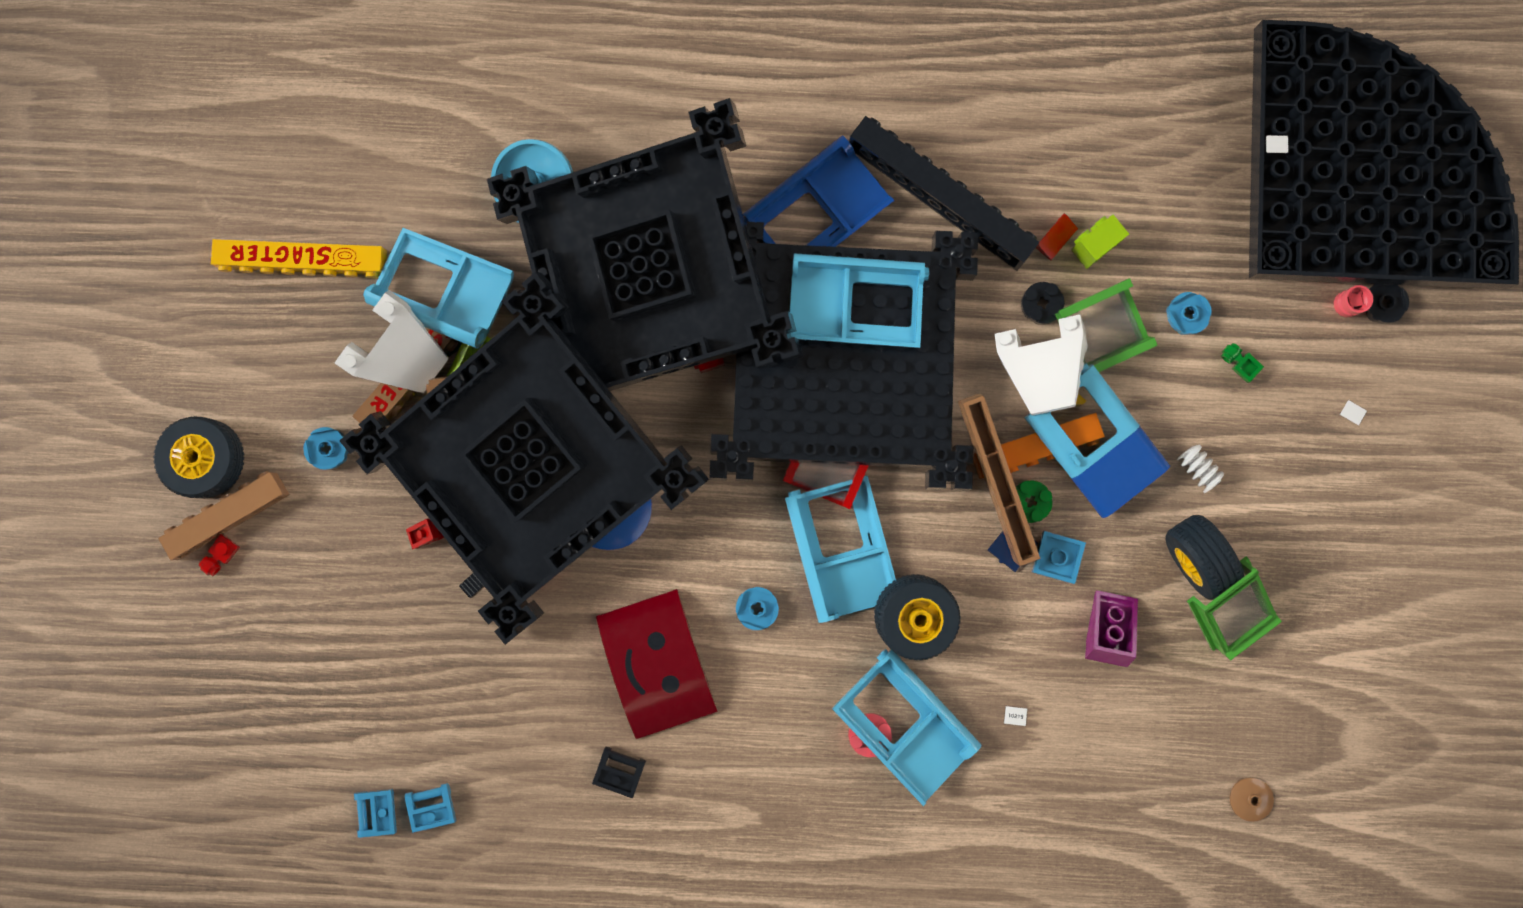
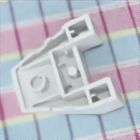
M388 290L372 310L391 323L369 354L353 342L349 343L337 358L335 364L355 377L424 393L426 385L429 384L428 380L436 377L449 358L425 329L420 319L413 313L408 303Z
M1081 315L1059 319L1061 338L1023 347L1016 329L995 334L999 358L1032 416L1076 406L1081 370H1083L1084 356L1088 347Z

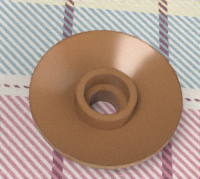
M1248 777L1239 780L1233 786L1230 792V805L1238 817L1246 821H1259L1265 818L1272 810L1274 803L1273 793L1264 781ZM1253 797H1257L1256 804L1251 803Z

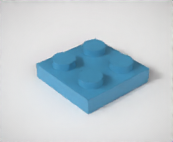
M1043 531L1038 547L1040 559L1034 562L1032 573L1075 584L1086 542Z

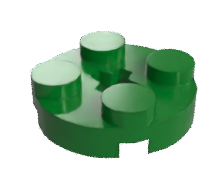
M1030 480L1015 486L1028 523L1040 522L1049 515L1053 505V496L1044 484ZM1033 496L1036 505H1032L1029 508L1025 499Z

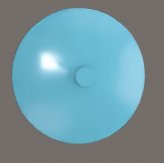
M526 139L509 145L499 154L493 165L491 177L504 174L510 178L512 177L511 170L527 166L535 171L539 184L573 173V170L566 156L554 145L542 140Z

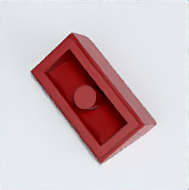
M1064 213L1041 239L1036 249L1051 261L1078 230L1077 226Z

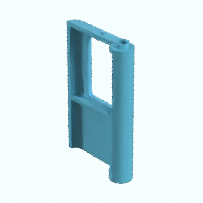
M885 649L877 656L879 661L832 709L924 806L926 801L964 760L971 758L981 748L982 744L894 651H887ZM879 673L899 691L920 715L919 719L895 744H892L853 702L854 698Z

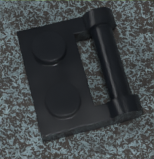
M605 746L592 784L633 799L646 760L641 758L637 760L612 751V748ZM608 758L636 768L635 774L607 765Z

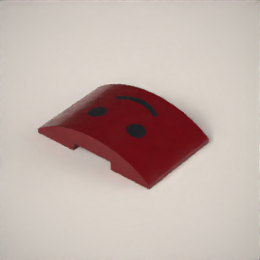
M678 589L596 616L613 680L636 739L718 712L690 631L691 629Z

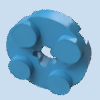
M1184 292L1171 301L1166 312L1168 322L1180 335H1193L1201 332L1208 326L1212 309L1204 296L1192 292ZM1186 308L1194 311V314H1192L1193 319L1185 317Z
M329 427L315 429L304 443L305 458L316 468L332 470L347 460L348 451L339 441L344 435L338 430ZM324 443H327L328 446H331V450H329L328 454L321 451V448L324 447Z
M754 587L747 589L737 600L736 613L738 619L748 629H765L773 624L778 616L779 606L777 599L772 592L765 588ZM759 602L764 610L755 615L751 606Z

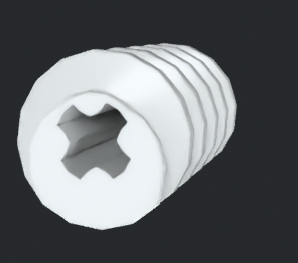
M1196 445L1182 453L1177 460L1184 458L1181 466H1190L1187 473L1195 472L1192 479L1200 478L1198 486L1206 485L1203 491L1206 493L1221 482L1224 473L1222 471L1216 473L1218 466H1210L1213 460L1211 458L1205 459L1207 453L1205 451L1199 453L1202 447L1201 445Z

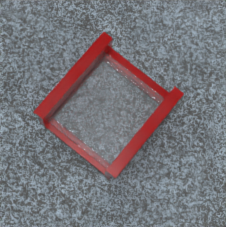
M790 462L783 481L805 491H812L853 479L848 491L845 490L822 497L851 509L868 465Z

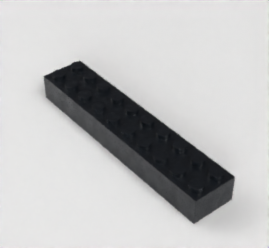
M865 116L850 135L849 143L852 145L855 154L962 232L978 233V243L1014 270H1019L1039 244V241L1036 240L1037 237L1030 231L1025 232L1019 228V224L1015 220L1007 219L1002 215L1000 209L986 204L981 195L971 193L963 182L953 180L945 169H938L932 164L933 162L925 155L920 156L915 152V148L909 143L904 144L898 140V136L894 132L883 129L880 122L876 119Z

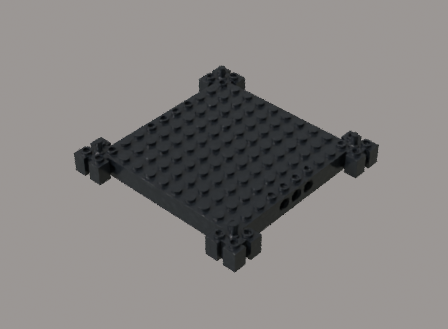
M730 98L713 103L715 109L713 111H709L705 106L689 111L692 128L696 132L539 184L535 171L527 166L511 170L512 177L510 178L504 174L487 178L491 196L498 199V202L493 203L497 220L505 224L519 221L532 274L534 272L543 273L553 286L548 291L550 293H559L570 307L558 318L552 320L610 391L751 349L756 367L760 369L777 365L778 357H781L786 362L804 357L799 339L791 337V333L797 331L793 315L788 311L772 316L769 314L725 150L726 147L731 152L747 146L743 130L737 124V122H740L736 105Z
M747 221L746 228L770 316L786 311L790 312L794 253L925 263V267L929 268L928 281L924 280L921 343L920 348L799 339L804 357L787 362L778 357L777 365L763 369L756 367L752 349L737 353L733 442L729 441V435L711 434L710 453L711 455H717V460H710L709 479L727 481V475H736L735 481L753 482L754 462H747L750 460L932 468V470L925 472V490H944L946 484H951V491L972 490L973 472L966 471V466L973 463V446L955 445L952 447L956 280L973 281L977 276L978 258H971V256H974L978 250V233L961 232L958 238H953V231H935L932 236L931 251L763 243L764 222ZM854 283L852 288L851 321L855 324L910 327L912 288L909 286Z
M534 272L522 283L525 288L524 291L515 289L502 300L512 315L519 316L398 420L391 424L381 411L371 413L358 424L361 428L351 430L339 440L349 454L358 453L360 458L356 462L366 475L377 472L384 465L389 468L493 596V599L479 609L478 612L488 625L493 621L499 628L494 632L505 645L544 614L543 610L534 600L530 603L526 600L663 489L665 493L660 497L672 510L689 497L685 490L688 489L692 494L710 480L699 466L692 469L688 462L693 458L682 445L665 458L661 455L552 320L558 318L570 307L559 293H550L548 291L553 286L544 274L540 272Z

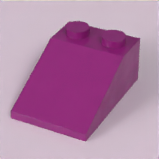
M1095 591L1086 637L1085 659L1128 667L1136 659L1137 598Z

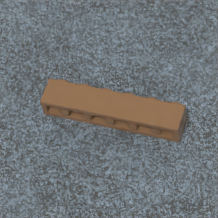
M263 472L256 477L257 480L254 482H247L239 486V491L222 496L217 504L203 507L200 514L186 517L182 520L183 524L178 527L172 526L166 529L164 535L158 539L169 559L181 560L218 538L220 534H225L289 496L290 494L278 473Z

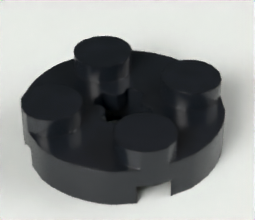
M1037 282L1024 292L1021 299V310L1024 316L1035 324L1047 325L1057 319L1055 314L1064 308V296L1056 284ZM1040 298L1047 300L1046 309L1037 305Z
M1374 284L1369 288L1373 295V303L1365 312L1370 321L1390 324L1400 320L1408 310L1409 296L1403 287L1400 288L1398 285ZM1383 297H1386V300L1391 302V304L1387 305V308L1382 305Z

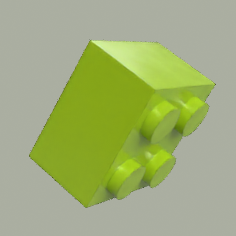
M1114 214L1108 219L1106 216H1103L1090 230L1087 229L1074 241L1076 245L1071 251L1088 269L1123 241L1129 233Z

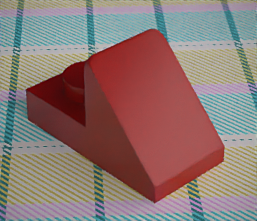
M429 518L406 529L412 550L444 538Z

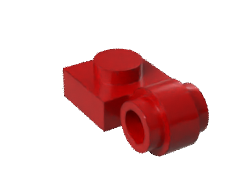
M220 534L208 550L213 557H204L199 563L200 570L208 576H215L221 569L220 561L228 564L240 546L224 534Z

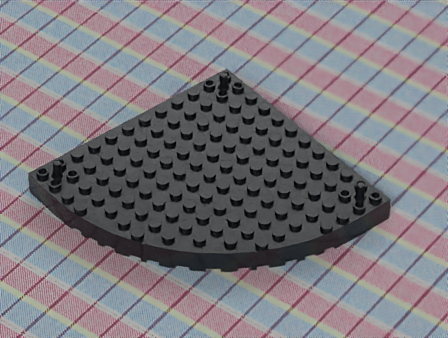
M1262 20L1254 28L1249 279L1508 289L1519 285L1518 214H1515L1513 203L1515 202L1514 193L1511 194L1510 178L1505 173L1502 164L1504 160L1498 147L1495 148L1491 141V133L1489 130L1486 131L1480 122V116L1472 106L1469 107L1461 98L1462 94L1451 83L1445 82L1439 76L1440 73L1428 64L1424 65L1417 60L1413 53L1408 54L1400 50V47L1392 42L1376 39L1372 34H1363L1353 31L1354 29L1340 28L1327 23ZM1266 136H1288V152L1267 153Z

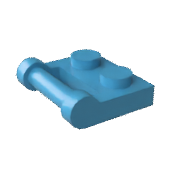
M448 783L442 784L439 788L418 793H405V802L412 833L456 822L451 789ZM439 796L443 798L441 803L420 808L415 806V802Z
M393 789L354 793V800H357L359 822L358 838L397 833ZM366 799H370L372 817L371 829L368 828Z

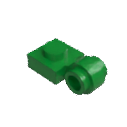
M1237 344L1227 345L1222 351L1221 358L1228 364L1236 362L1232 370L1244 381L1250 383L1264 366L1249 352L1242 357V349Z

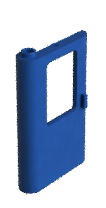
M842 135L744 212L743 217L745 225L747 221L764 222L765 227V225L804 194L810 193L832 219L833 223L807 245L836 247L892 203L894 199L886 193L855 155L852 145ZM764 229L763 242L776 244Z

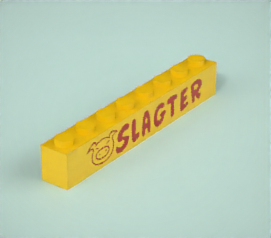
M212 239L211 265L217 267L218 271L232 272V269H239V272L253 273V270H260L264 274H274V271H281L282 274L286 275L302 272L303 275L307 276L323 273L324 276L329 277L344 274V276L356 278L360 274L366 275L365 277L376 279L379 278L387 261V250L382 246Z

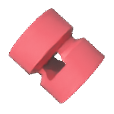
M1355 285L1340 292L1335 297L1334 308L1340 316L1345 318L1353 317L1367 311L1372 306L1373 295L1367 287Z

